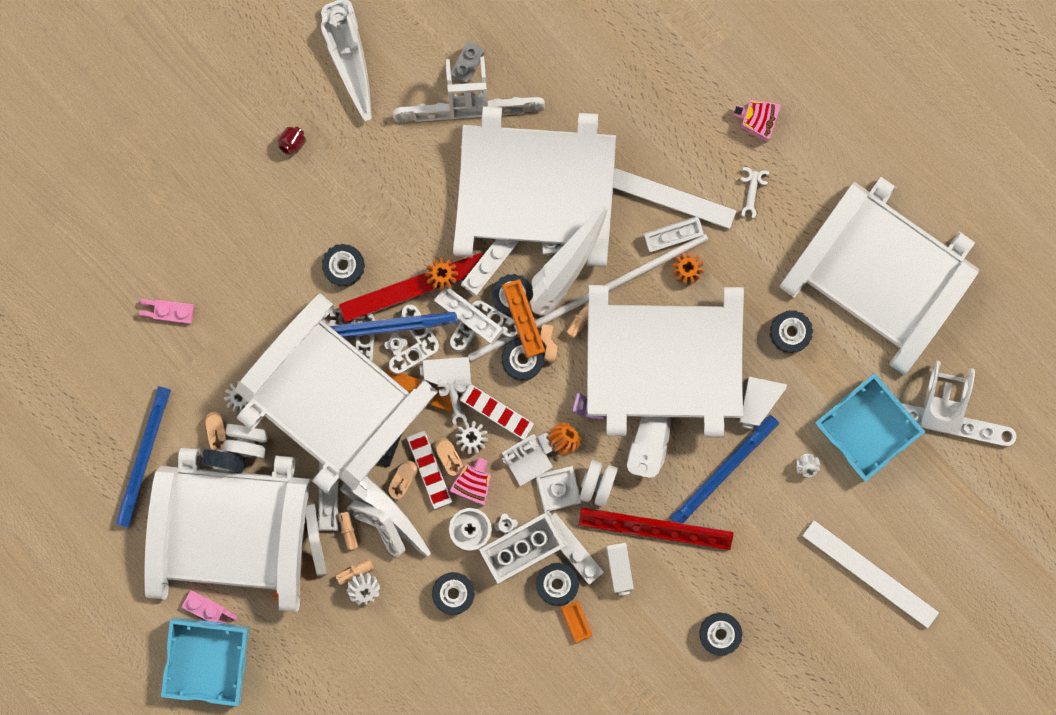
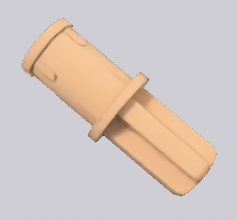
M586 302L580 313L575 315V320L567 330V334L573 338L577 337L584 325H588V302Z
M350 512L337 514L342 529L340 532L344 535L347 549L353 550L358 548L354 533L355 527L353 528Z
M367 559L356 566L351 565V568L337 574L336 579L339 585H343L351 581L353 575L358 577L360 572L365 574L374 570L370 559Z

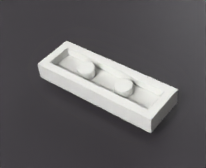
M698 216L643 233L649 252L704 235Z

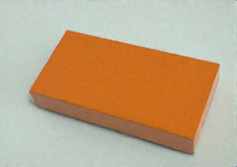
M578 600L560 608L575 643L593 636Z

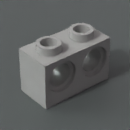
M467 41L451 71V79L460 84L470 83L481 62L480 57L485 54L484 49Z

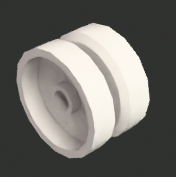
M227 424L225 434L229 437L237 438V440H225L222 451L247 458H264L266 449L254 443L267 442L268 431L257 428L251 431L246 426Z
M592 460L581 485L582 491L579 500L589 502L593 493L596 492L595 505L605 508L618 468L608 465L605 468L604 474L600 475L602 463Z
M462 509L450 521V537L455 545L463 550H479L491 538L492 527L490 520L485 513L478 509ZM469 526L474 527V531L471 534L467 531Z

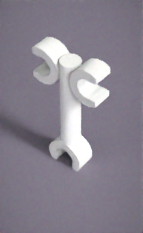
M744 167L742 171L747 172L749 177H741V181L745 183L750 181L747 204L743 208L741 216L744 217L745 212L749 210L752 212V219H754L756 216L754 202L757 184L766 186L768 182L762 181L761 176H768L769 172L764 170L759 173Z
M462 375L455 377L454 380L437 381L438 387H445L439 390L440 396L450 394L454 411L452 414L454 425L457 424L456 419L458 417H462L464 423L467 421L466 414L461 411L457 391L463 392L466 390L465 384L458 385L459 382L464 381Z

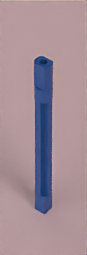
M447 312L330 327L343 338L458 324V317L456 312Z
M160 386L157 388L129 483L115 524L127 528L129 526L160 422L171 392L170 389Z
M769 415L670 518L676 523L683 524L780 424L778 420Z

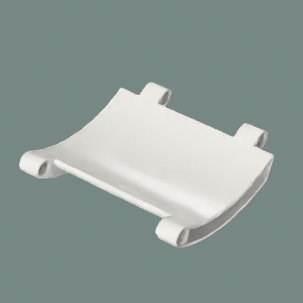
M483 106L482 126L463 125L460 184L453 256L473 258V242H475V238L566 244L595 211L604 206L607 207L608 212L599 237L587 260V266L607 267L616 135L597 134L598 114L579 113L578 133L502 128L501 115L503 107Z
M880 177L870 192L856 182H853L779 287L795 298L807 282L898 346L900 349L889 365L905 376L979 273L980 269L964 259L975 242L959 231L947 247L891 208L886 202L897 187L883 177Z
M589 285L587 416H607V436H626L627 416L704 418L705 438H723L724 418H743L742 333L744 288L724 287L723 307L608 305V285Z
M319 293L279 335L239 382L235 391L249 403L239 413L237 419L252 431L262 418L266 416L321 462L324 466L311 481L325 493L331 489L339 478L355 490L438 391L424 379L411 393L404 389L323 321L335 305Z
M180 448L178 467L160 466L155 471L147 520L145 544L146 598L165 600L168 596L169 580L275 589L279 594L278 610L298 612L300 607L302 541L311 479L293 478L295 458L275 456L272 476L229 473L199 469L202 459L201 449Z

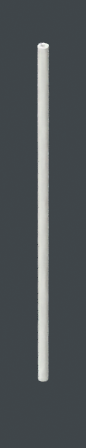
M704 233V235L605 284L608 285V291L708 241V237ZM589 293L535 320L537 328L588 302ZM519 335L516 338L504 336L496 340L493 345L488 344L469 354L468 357L472 362L519 338Z

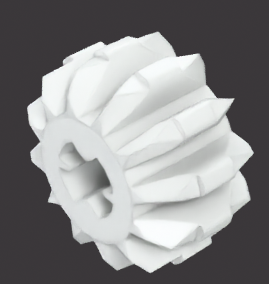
M231 383L230 387L233 390L226 389L225 392L230 394V396L224 397V400L231 401L227 404V407L231 408L234 406L233 412L236 413L239 407L241 412L249 402L242 398V402L236 399L239 394L235 391V385Z
M474 421L472 422V428H469V424L466 422V430L462 427L458 428L463 434L455 435L457 438H462V440L456 442L457 445L464 443L461 451L469 447L468 454H471L472 448H474L476 454L479 453L478 445L482 449L485 448L481 441L488 442L487 438L481 437L486 435L487 431L479 432L483 425L480 424L476 429V422ZM470 433H474V436L477 437L476 441L473 440L474 443H469V439L466 438L467 435L470 436Z
M361 572L358 577L353 575V581H348L347 593L352 602L356 601L358 605L362 602L367 605L369 600L374 602V597L379 596L378 590H380V585L376 577L371 576L368 572L364 576Z

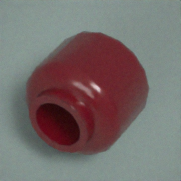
M287 127L278 138L279 149L287 155L297 154L306 143L304 131L299 127Z

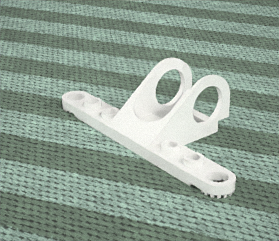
M484 56L480 57L482 83L452 85L450 59L447 58L446 73L449 104H419L417 106L399 107L393 111V119L396 122L400 123L402 121L404 123V121L412 120L421 122L482 117L483 106L503 107L502 115L525 114V112L533 113V111L534 113L536 111L539 113L545 110V100L540 97H513L511 99L502 100L497 98L488 101ZM481 91L479 95H471V92ZM455 93H464V96H456Z
M936 360L930 374L924 407L921 408L902 403L924 429L1001 446H1010L1016 441V432L1010 427L964 417L973 388L974 368L968 369L966 378L940 373L941 361ZM938 377L964 383L960 402L949 400L952 383L948 382L945 383L942 398L934 397ZM1004 431H1008L1012 436L1009 442H1004L1001 438V434Z

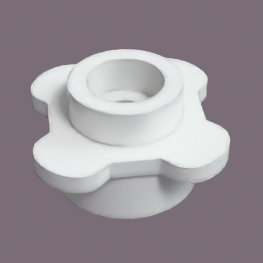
M392 333L390 340L385 342V348L393 351L394 355L400 354L403 347L407 346V340L400 338L398 333Z
M502 514L499 523L495 524V529L502 531L506 535L514 527H517L518 523L516 520L509 518L507 514Z

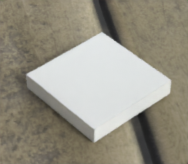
M573 466L545 472L536 477L544 512L582 504L581 500H579L580 493Z

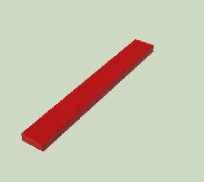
M482 252L473 255V258L467 257L449 264V267L454 264L456 265V268L453 270L458 272V276L453 277L457 280L456 282L462 281L468 276L483 257ZM439 270L437 276H442L443 278H445L446 272H441ZM423 273L340 303L339 308L346 323L440 289V285L433 289L435 282L428 284L427 280L431 277H427Z
M581 507L578 526L725 550H731L734 536L732 531Z

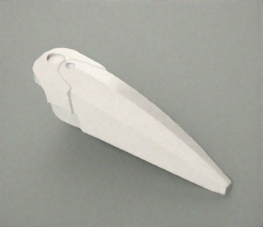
M337 0L326 4L322 8L321 29L339 74L364 121L372 119L371 99L358 22L352 3L349 0Z
M602 206L595 211L568 242L532 279L533 298L529 303L534 313L539 315L549 314L567 294L568 289L581 272L595 246L608 212L607 207Z
M641 417L628 454L627 468L632 474L651 478L659 473L665 462L671 417Z
M366 476L355 490L345 482L343 483L340 490L348 498L386 512L402 538L421 554L427 557L431 554L420 534L403 511L369 477Z

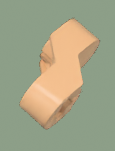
M543 324L540 337L542 343L546 346L544 361L555 363L558 346L551 340L554 326Z
M210 412L205 418L209 445L212 450L222 451L223 443L226 440L223 419L218 412Z
M447 438L438 439L434 447L444 469L451 476L459 475L463 470V465L453 444Z
M405 461L399 466L389 487V494L394 499H401L407 494L417 474V466L414 462Z

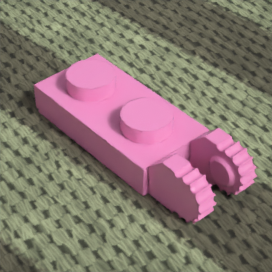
M141 299L140 301L142 305L155 306L154 313L143 310L139 311V316L151 317L155 320L192 324L194 304Z
M190 590L182 605V608L211 622L226 623L219 620L222 614L235 620L238 617L236 614L226 610L225 607Z

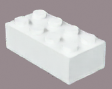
M550 511L479 549L496 582L500 583L568 544Z

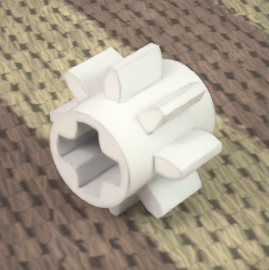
M804 454L799 460H796L798 474L803 473V477H813L817 474V471H820L819 458H814L813 454Z

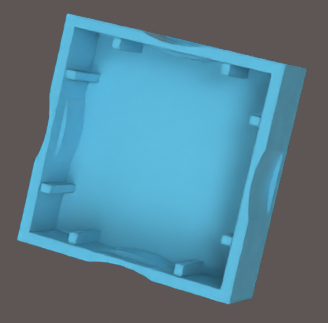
M873 373L815 422L827 438L844 454L847 461L865 482L898 453L906 449L925 433V430L876 373Z
M178 617L171 618L167 640L168 656L164 669L161 697L181 700H204L214 704L239 706L242 700L250 626Z

